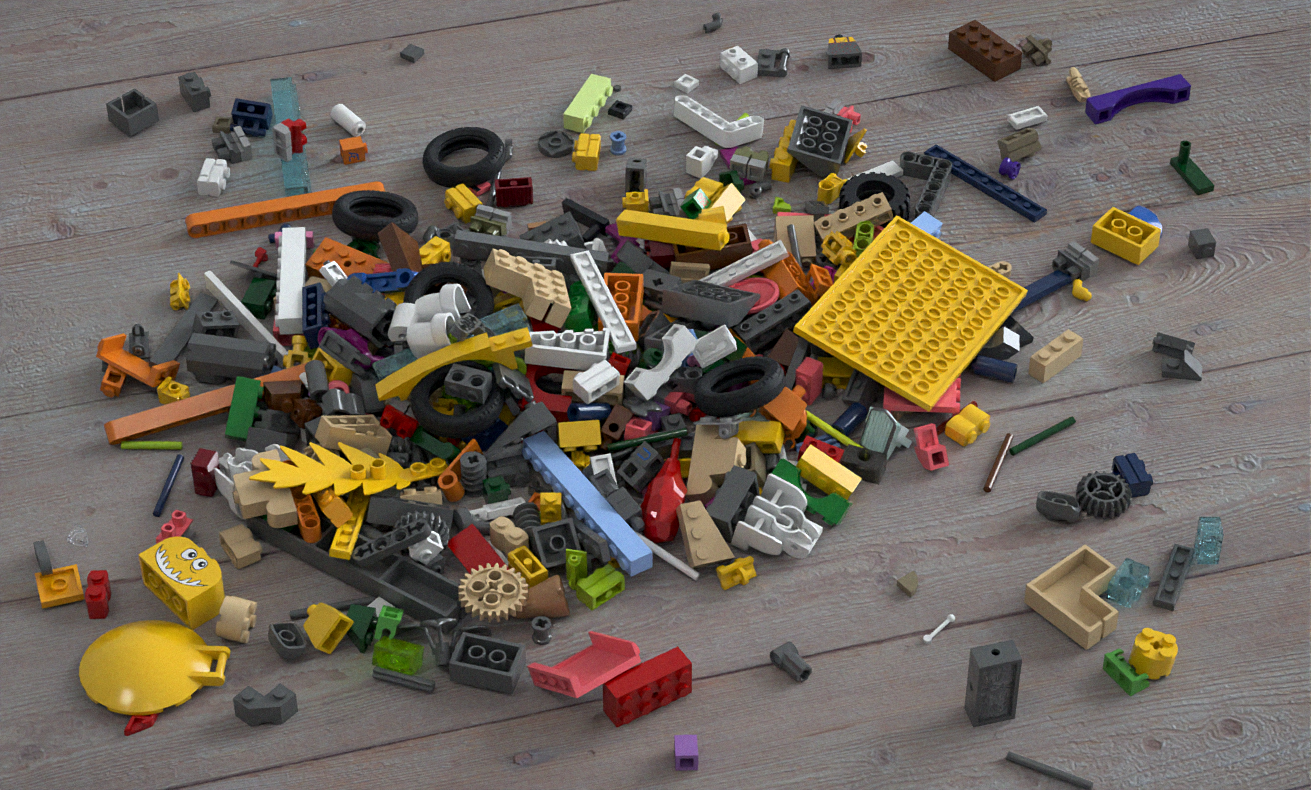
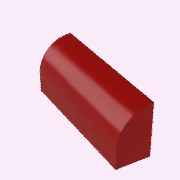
M473 523L451 538L447 544L470 575L472 568L476 571L479 570V565L483 568H487V563L491 567L498 563L499 568L505 565L504 561Z

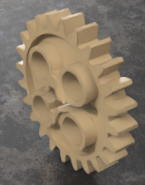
M487 563V568L479 565L478 571L472 568L471 575L465 573V579L460 580L461 585L458 587L461 607H465L466 613L472 612L473 618L479 615L480 621L485 617L488 618V622H491L492 618H496V621L500 622V617L508 620L509 614L515 617L516 611L521 612L522 606H526V599H528L526 579L521 578L520 572L515 573V568L507 570L506 564L502 568H499L498 563L494 567Z

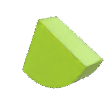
M775 197L773 205L774 214L778 212H791L790 204L784 202L782 198Z

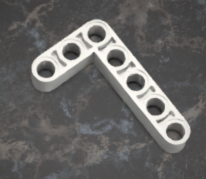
M679 95L675 97L673 115L722 147L732 148L762 138L764 119L760 116H750L729 123L688 96Z

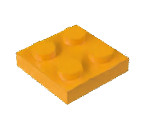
M77 564L52 569L53 574L42 576L41 572L35 573L42 609L85 599Z

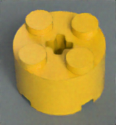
M1144 628L1135 638L1129 656L1130 666L1133 665L1136 668L1135 672L1139 675L1146 673L1149 676L1148 679L1155 680L1164 675L1167 677L1171 673L1178 652L1176 638L1171 634H1164L1151 628Z

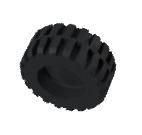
M870 172L869 174L861 173L859 176L855 175L850 180L848 179L841 187L839 210L868 199L874 194L883 192L892 209L893 218L899 216L907 221L909 219L910 193L907 186L900 179H896L895 176H888L882 172L880 174ZM890 220V221H888V222H886V223H883V224H881L880 226H882V227L885 229V227H886L892 220Z

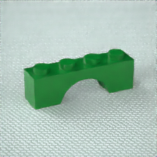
M781 458L771 473L798 487L807 499L806 510L813 514L818 512L824 516L822 520L831 526L833 524L840 525L853 505L837 493H831L824 498H814L807 494L801 485V469Z

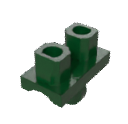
M351 237L352 242L347 246L380 259L377 256L378 249L380 248L379 242Z

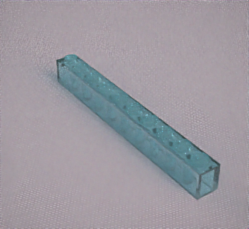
M292 77L270 79L276 125L288 118L292 121L301 119L296 84H292ZM303 145V152L292 154V160L289 162L281 159L286 197L312 193L309 171H307L308 163L305 145Z

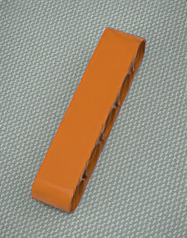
M291 460L283 462L297 467ZM305 484L289 487L297 509L298 526L304 541L307 543L318 542L322 537L320 518L311 494H302Z

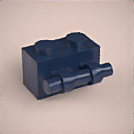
M235 98L231 112L234 124L230 125V131L234 132V127L241 126L245 134H252L253 137H265L266 130H269L273 116L271 104Z

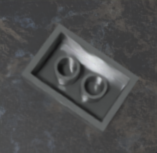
M570 211L519 235L522 240L544 243L548 239H551L552 242L557 239L559 242L564 240L569 247L587 249L579 227Z
M735 465L730 472L726 473L722 487L716 490L714 501L706 508L725 542L728 543L732 542L737 523L739 521L744 522L747 510L753 504L754 498L760 496L756 473Z
M463 632L449 661L450 681L513 694L526 664L525 645Z

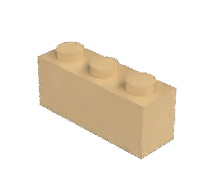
M1069 329L1030 357L1028 374L1044 384L1081 356L1083 338Z

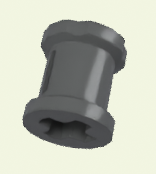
M539 616L533 619L532 629L534 633L532 639L534 643L546 645L550 642L552 636L549 631L551 628L549 618Z

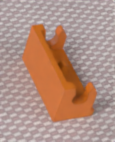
M811 263L810 270L806 275V282H809L811 277L813 278V286L816 288L813 293V299L816 300L818 295L821 298L834 283L827 269Z

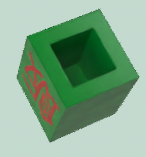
M699 188L688 195L680 207L690 219H695L702 212V209L709 207L711 201L702 189Z

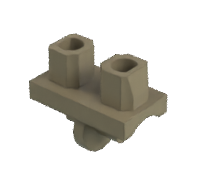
M1027 36V43L1021 47L1023 54L1026 57L1031 55V60L1036 66L1042 62H1045L1047 65L1050 64L1051 60L1048 58V53L1052 51V41L1049 38L1037 41L1033 36Z

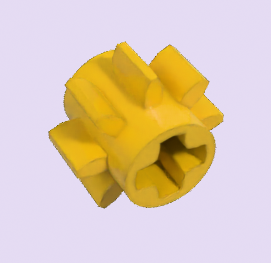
M583 451L572 452L570 457H568L580 471L590 464V456H585Z

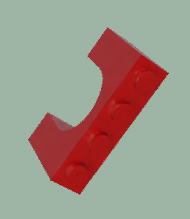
M528 364L525 377L530 382L534 396L532 401L535 400L536 403L542 401L557 422L555 423L570 422L567 410L569 405L572 404V396L546 393L537 387L536 382L546 374H564V370H577ZM525 398L519 399L518 402L521 412L526 410L524 406L528 404Z

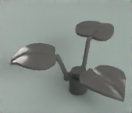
M440 618L437 620H425L420 622V624L399 625L394 636L409 630H423L432 649V655H435L436 666L449 665L452 653H454L458 635L466 632L484 633L491 636L492 633L491 629L486 625L463 627L453 631L451 646H449V642H443L441 625L457 623V620L455 618ZM437 626L439 643L436 644V648L427 630L428 627Z

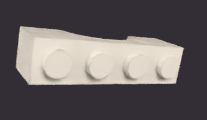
M674 324L662 337L664 354L656 367L650 370L636 367L624 381L638 399L648 401L653 398L658 388L669 380L672 372L681 366L685 357L690 355L699 343L684 325Z

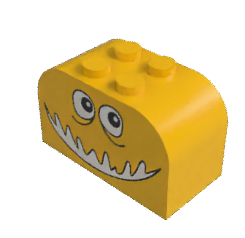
M176 536L167 538L138 554L143 584L191 630L219 615L220 608L225 599L222 573L217 561L211 559L202 547L199 548L188 538Z

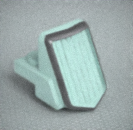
M869 408L870 410L865 421L866 424L859 441L860 446L884 462L888 460L896 446L899 448L901 445L907 448L910 447L912 441L905 437L909 429L897 423L888 410Z

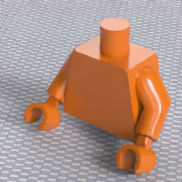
M796 385L792 391L788 387H784L775 399L758 410L767 420L781 423L784 433L787 435L784 437L783 445L787 440L793 441L790 449L795 446V438L801 435L807 424V411L805 410L807 403L801 399L806 390L800 385ZM757 409L749 417L754 416L757 413Z

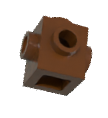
M294 399L290 418L298 424V427L305 429L304 423L323 415V409L315 400Z

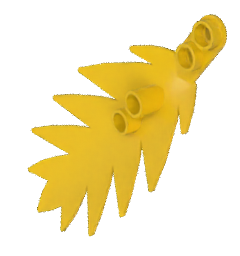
M310 442L309 446L322 464L281 445L280 449L297 467L276 460L260 458V462L269 470L250 476L249 480L275 483L274 489L305 484L302 492L304 495L320 491L334 484L335 496H339L363 484L364 495L368 496L393 487L396 484V489L401 490L409 486L413 481L440 476L448 465L445 459L434 458L428 464L416 462L410 468L403 469L399 463L382 453H378L380 458H374L356 448L338 442L339 448L350 461L349 463L327 449Z

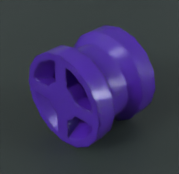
M1006 157L1000 164L999 174L1003 176L1008 175L1010 179H1015L1020 171L1021 164L1017 161L1012 162L1010 158Z

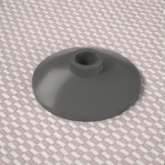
M633 447L612 452L613 467L622 464V459L633 450Z

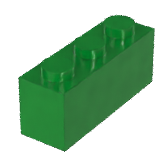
M237 376L225 438L246 442L249 427H254L252 425L253 418H258L260 406H256L257 399H262L264 387L260 386V380Z

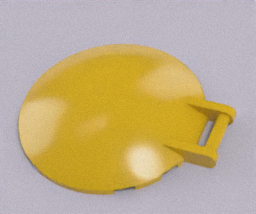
M163 620L131 622L104 633L88 647L79 666L80 683L85 689L86 695L94 703L107 706L109 711L125 715L163 712V708L172 705L177 707L191 699V694L197 689L201 690L203 686H222L225 681L226 661L230 657L231 650L226 646H207L205 641L196 632L174 622ZM213 660H218L216 671L210 672Z

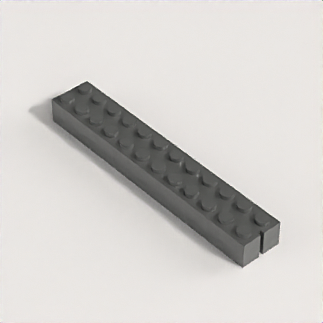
M319 513L322 537L316 543L304 541L298 524L289 533L281 528L271 527L267 521L261 518L263 515L246 519L247 528L251 530L253 535L376 598L381 597L395 606V608L403 609L405 613L420 621L455 618L457 623L441 625L442 632L447 635L459 623V619L462 620L468 614L465 612V607H461V601H459L458 587L460 584L397 552L365 567L358 566L352 555L350 560L330 557L329 550L337 527L329 518ZM359 534L353 551L372 540ZM381 545L378 550L384 549L385 546Z

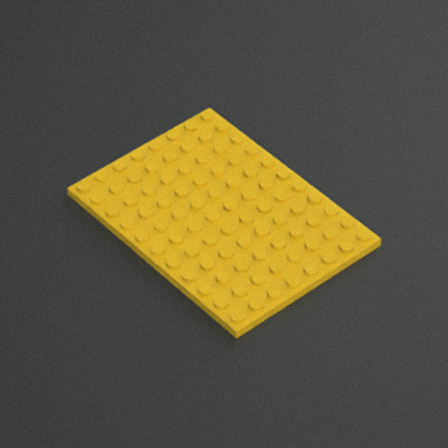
M896 216L794 326L793 332L929 412L1024 299L1028 290L901 217Z

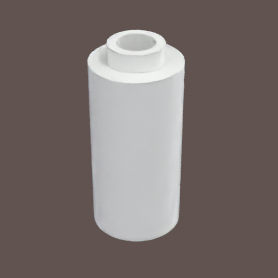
M337 104L333 107L330 115L334 121L354 137L363 134L366 128L364 121L343 104Z

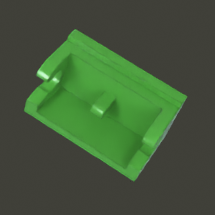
M383 605L378 617L374 639L380 640L383 634L382 630L385 628L391 632L389 639H393L404 610Z
M1122 649L1106 653L1102 669L1129 696L1149 687L1150 682L1145 680L1149 676L1146 673L1137 674L1124 660V657L1121 655L1124 653Z

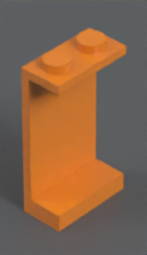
M124 333L101 339L98 344L97 358L151 387L159 386L168 376L172 377V380L175 381L180 366L179 362L172 360L152 367L149 366L148 362L123 349L127 336Z

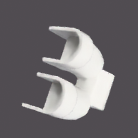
M446 284L442 286L440 293L425 295L417 299L415 304L401 303L396 306L388 330L389 339L391 341H407L411 352L418 359L451 345L447 336L450 333V328L461 318L459 313H467L471 309L461 285Z
M272 444L265 448L266 451L277 449L281 462L290 460L278 444ZM237 448L235 457L232 458L231 454L225 453L223 457L219 458L220 469L214 468L216 485L220 493L229 501L231 511L241 519H244L239 504H235L233 500V476L252 471V458L258 452Z
M769 474L761 497L756 496L754 498L753 504L747 510L744 522L739 521L737 523L731 545L743 551L752 547L770 555H780L783 550L792 557L803 559L812 550L823 531V527L805 518L804 512L807 506V499L798 487L773 474Z

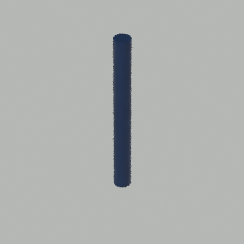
M181 454L176 456L154 508L153 515L155 517L161 516L182 466L184 456Z

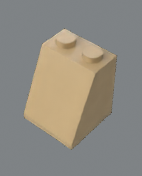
M813 215L776 216L774 242L781 240L786 250L792 253L787 226L793 224L795 226L802 266H810L811 263L815 264L816 246Z

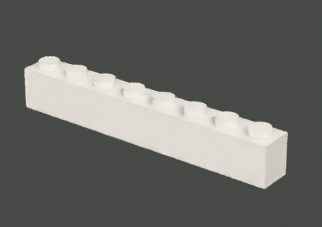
M305 227L282 228V236H279L275 326L279 327L280 335L303 333L302 287H305L307 248Z

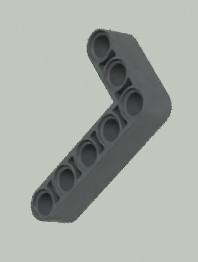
M903 152L900 155V167L903 169V175L927 180L915 208V219L924 211L934 217L951 180L952 163L942 158L914 152Z

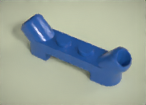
M408 268L397 269L395 272L375 274L361 272L349 275L346 280L354 275L361 280L362 285L365 282L372 287V293L376 290L381 294L405 292L410 281L419 272Z

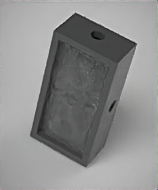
M1013 640L970 649L964 709L973 727L1015 719L1022 657Z

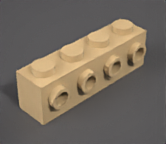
M883 192L861 202H856L845 209L837 210L831 215L819 218L814 222V226L823 244L825 236L829 235L831 231L834 233L839 231L849 239L855 236L857 225L861 221H870L874 227H877L894 218L892 209Z

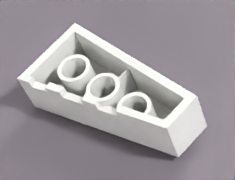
M603 328V331L585 329V332L573 333V330H565V332L557 334L554 331L529 332L533 346L525 348L526 364L587 371L594 363H600L607 359L610 328Z

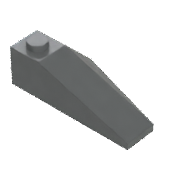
M534 400L524 406L526 410L520 412L482 454L486 460L507 449V447L522 441L525 437L535 434L557 422L542 401L536 403Z

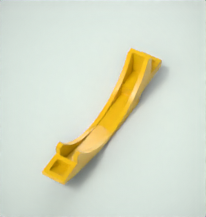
M528 327L488 338L486 332L423 356L375 384L378 399L382 401L399 396L401 401L407 400L413 387L422 378L444 365L458 361L488 360L500 363L512 370L518 369L514 351L533 346Z

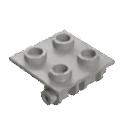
M705 415V417H700L699 421L694 422V425H719V436L727 439L738 433L739 423L743 419H737V415L721 417L720 419Z

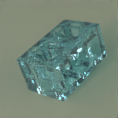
M1199 517L1194 543L1197 564L1219 563L1224 536L1220 517Z
M1126 558L1108 584L1106 599L1130 608L1134 601L1137 602L1139 600L1142 589L1147 588L1150 583L1151 577L1148 576L1150 567Z

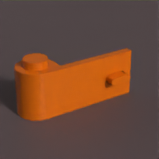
M475 439L468 443L438 478V485L446 499L450 502L459 501L465 493L464 487L460 482L461 456L466 452L473 451L483 454Z

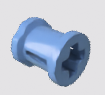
M621 131L611 133L610 140L612 145L610 152L614 155H623L626 152V146L624 145L626 134Z

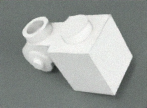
M695 146L686 155V173L698 178L704 177L711 170L713 163L717 159L718 150L709 146H704L703 148Z

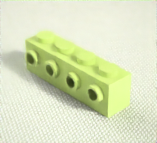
M594 74L589 76L563 114L565 129L584 133L587 127L591 126L594 117H597L600 108L605 105L606 99L612 94L611 78Z

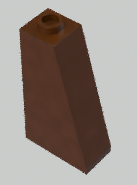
M392 222L378 232L379 239L393 272L402 268H408L416 272L423 270L418 242Z

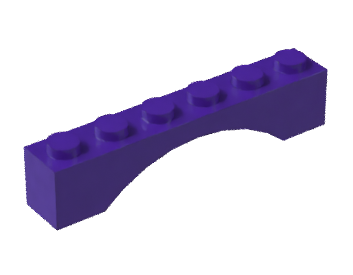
M1181 74L1093 96L1086 100L1085 113L1094 124L1111 121L1119 111L1135 104L1145 102L1176 104L1189 100L1191 85Z

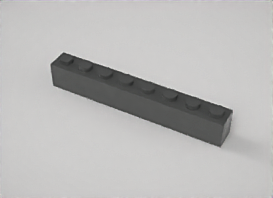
M462 230L456 231L453 248L454 257L487 261L492 249L498 251L499 249L505 250L514 257L556 258V271L575 275L578 274L571 262L570 254L589 251L603 279L604 273L607 271L609 252Z

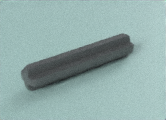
M376 666L373 669L372 677L375 679L429 693L434 691V680Z

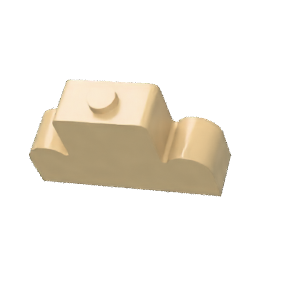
M696 425L687 482L688 491L686 493L687 498L691 502L699 500L702 504L710 502V499L715 496L716 490L719 488L718 485H723L726 473L730 472L734 465L744 468L746 464L745 446L737 437L721 438L719 436V425Z
M277 449L254 455L252 458V471L233 476V500L235 504H239L242 517L247 519L267 514V523L273 528H283L298 524L297 509L290 488L274 489L275 483L249 480L250 476L269 470L260 462V458L281 462Z

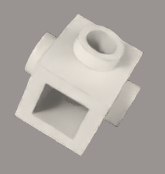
M434 531L425 540L408 547L411 558L426 565L443 550L440 536Z

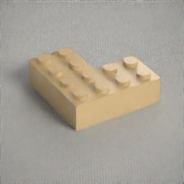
M492 249L483 268L486 284L522 298L525 315L541 321L550 303H552L553 305L545 322L562 328L571 310L562 273L556 270H547L538 263H529L523 257L511 256L505 250L499 249L498 251Z
M1083 545L1026 584L1024 603L1084 649L1088 650L1098 643L1101 637L1105 638L1117 628L1119 611L1099 597L1100 594L1114 585L1116 567L1090 547Z

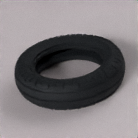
M480 127L456 128L455 130L452 129L438 135L427 145L423 154V167L427 176L440 186L455 188L463 183L467 188L474 187V185L477 186L491 180L501 171L506 160V150L500 137L488 129ZM477 148L488 152L482 160L468 166L452 167L441 163L445 156L460 149Z
M359 190L346 193L336 200L332 209V218L335 226L341 232L357 239L379 242L378 232L391 222L408 235H411L418 224V211L411 201L397 194L384 191ZM376 212L388 214L395 218L372 219L359 216L356 213Z
M441 262L430 265L414 276L405 291L403 303L415 304L416 300L423 297L434 285L444 282L458 283L466 287L473 294L477 304L474 313L476 318L488 327L493 317L494 297L490 286L486 284L484 277L480 273L464 264Z
M745 357L727 362L708 371L697 381L694 387L695 403L704 414L713 417H731L748 413L768 404L782 392L785 385L784 371L777 361L769 357ZM753 380H759L756 383L749 385L748 387L731 392L720 393L721 391L736 384Z
M470 360L454 363L492 373L493 384L484 404L470 413L456 416L446 415L433 409L429 403L431 395L438 388L445 385L444 380L453 363L430 372L413 387L410 397L413 415L418 423L430 433L451 439L467 438L485 431L499 417L504 404L503 389L496 383L493 371L480 363Z

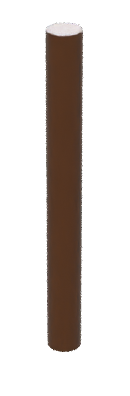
M1010 433L1006 434L983 488L985 492L989 493L993 488L1014 438Z

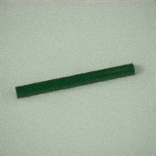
M1071 416L1010 448L1009 452L1014 456L1075 424L1076 420Z
M687 428L610 443L607 446L608 451L612 452L640 446L644 441L650 444L688 436L689 434Z

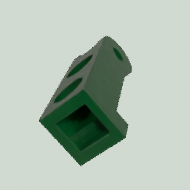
M420 424L410 438V441L438 458L445 459L449 464L461 452L449 442L443 443L434 438V434L424 429Z

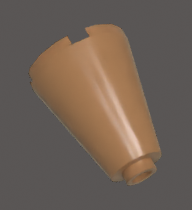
M554 575L528 589L526 606H522L521 612L516 611L517 619L536 618L539 616L566 617L570 615L560 575Z

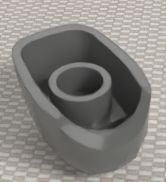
M1045 490L1038 493L1036 508L1041 514L1056 520L1065 519L1070 523L1076 521L1080 516L1081 508L1076 497Z
M295 623L270 624L268 640L277 653L287 660L301 657L306 647V640L300 628Z

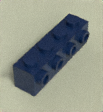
M321 282L302 287V331L310 350L319 347L318 333L320 329L331 325L330 313L325 309V303L323 302L327 292L324 291Z

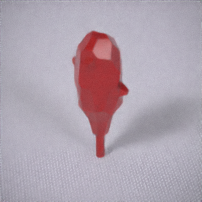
M679 438L673 439L670 458L665 460L656 477L649 483L643 503L640 505L643 516L641 519L645 525L643 532L646 538L655 544L673 541L680 525L676 508L680 504L685 503L688 491L682 480L681 465L678 460L681 445Z

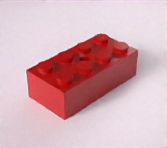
M677 646L624 671L603 683V711L618 728L681 697L687 696L692 693V662Z

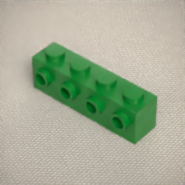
M576 281L570 285L568 296L571 310L563 324L565 329L573 330V333L582 332L585 329H593L596 313L582 282Z

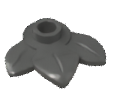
M628 397L622 403L632 413L642 417H646L648 412L662 413L660 405L650 399L647 401L636 397Z

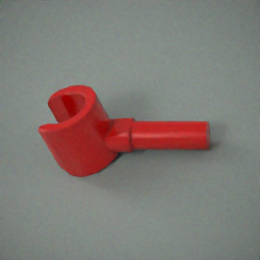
M257 248L255 251L257 259L253 267L257 268L262 261L268 260L265 249Z

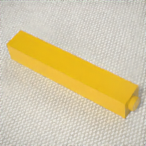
M624 210L616 219L620 236L719 251L729 241L726 224L632 210Z

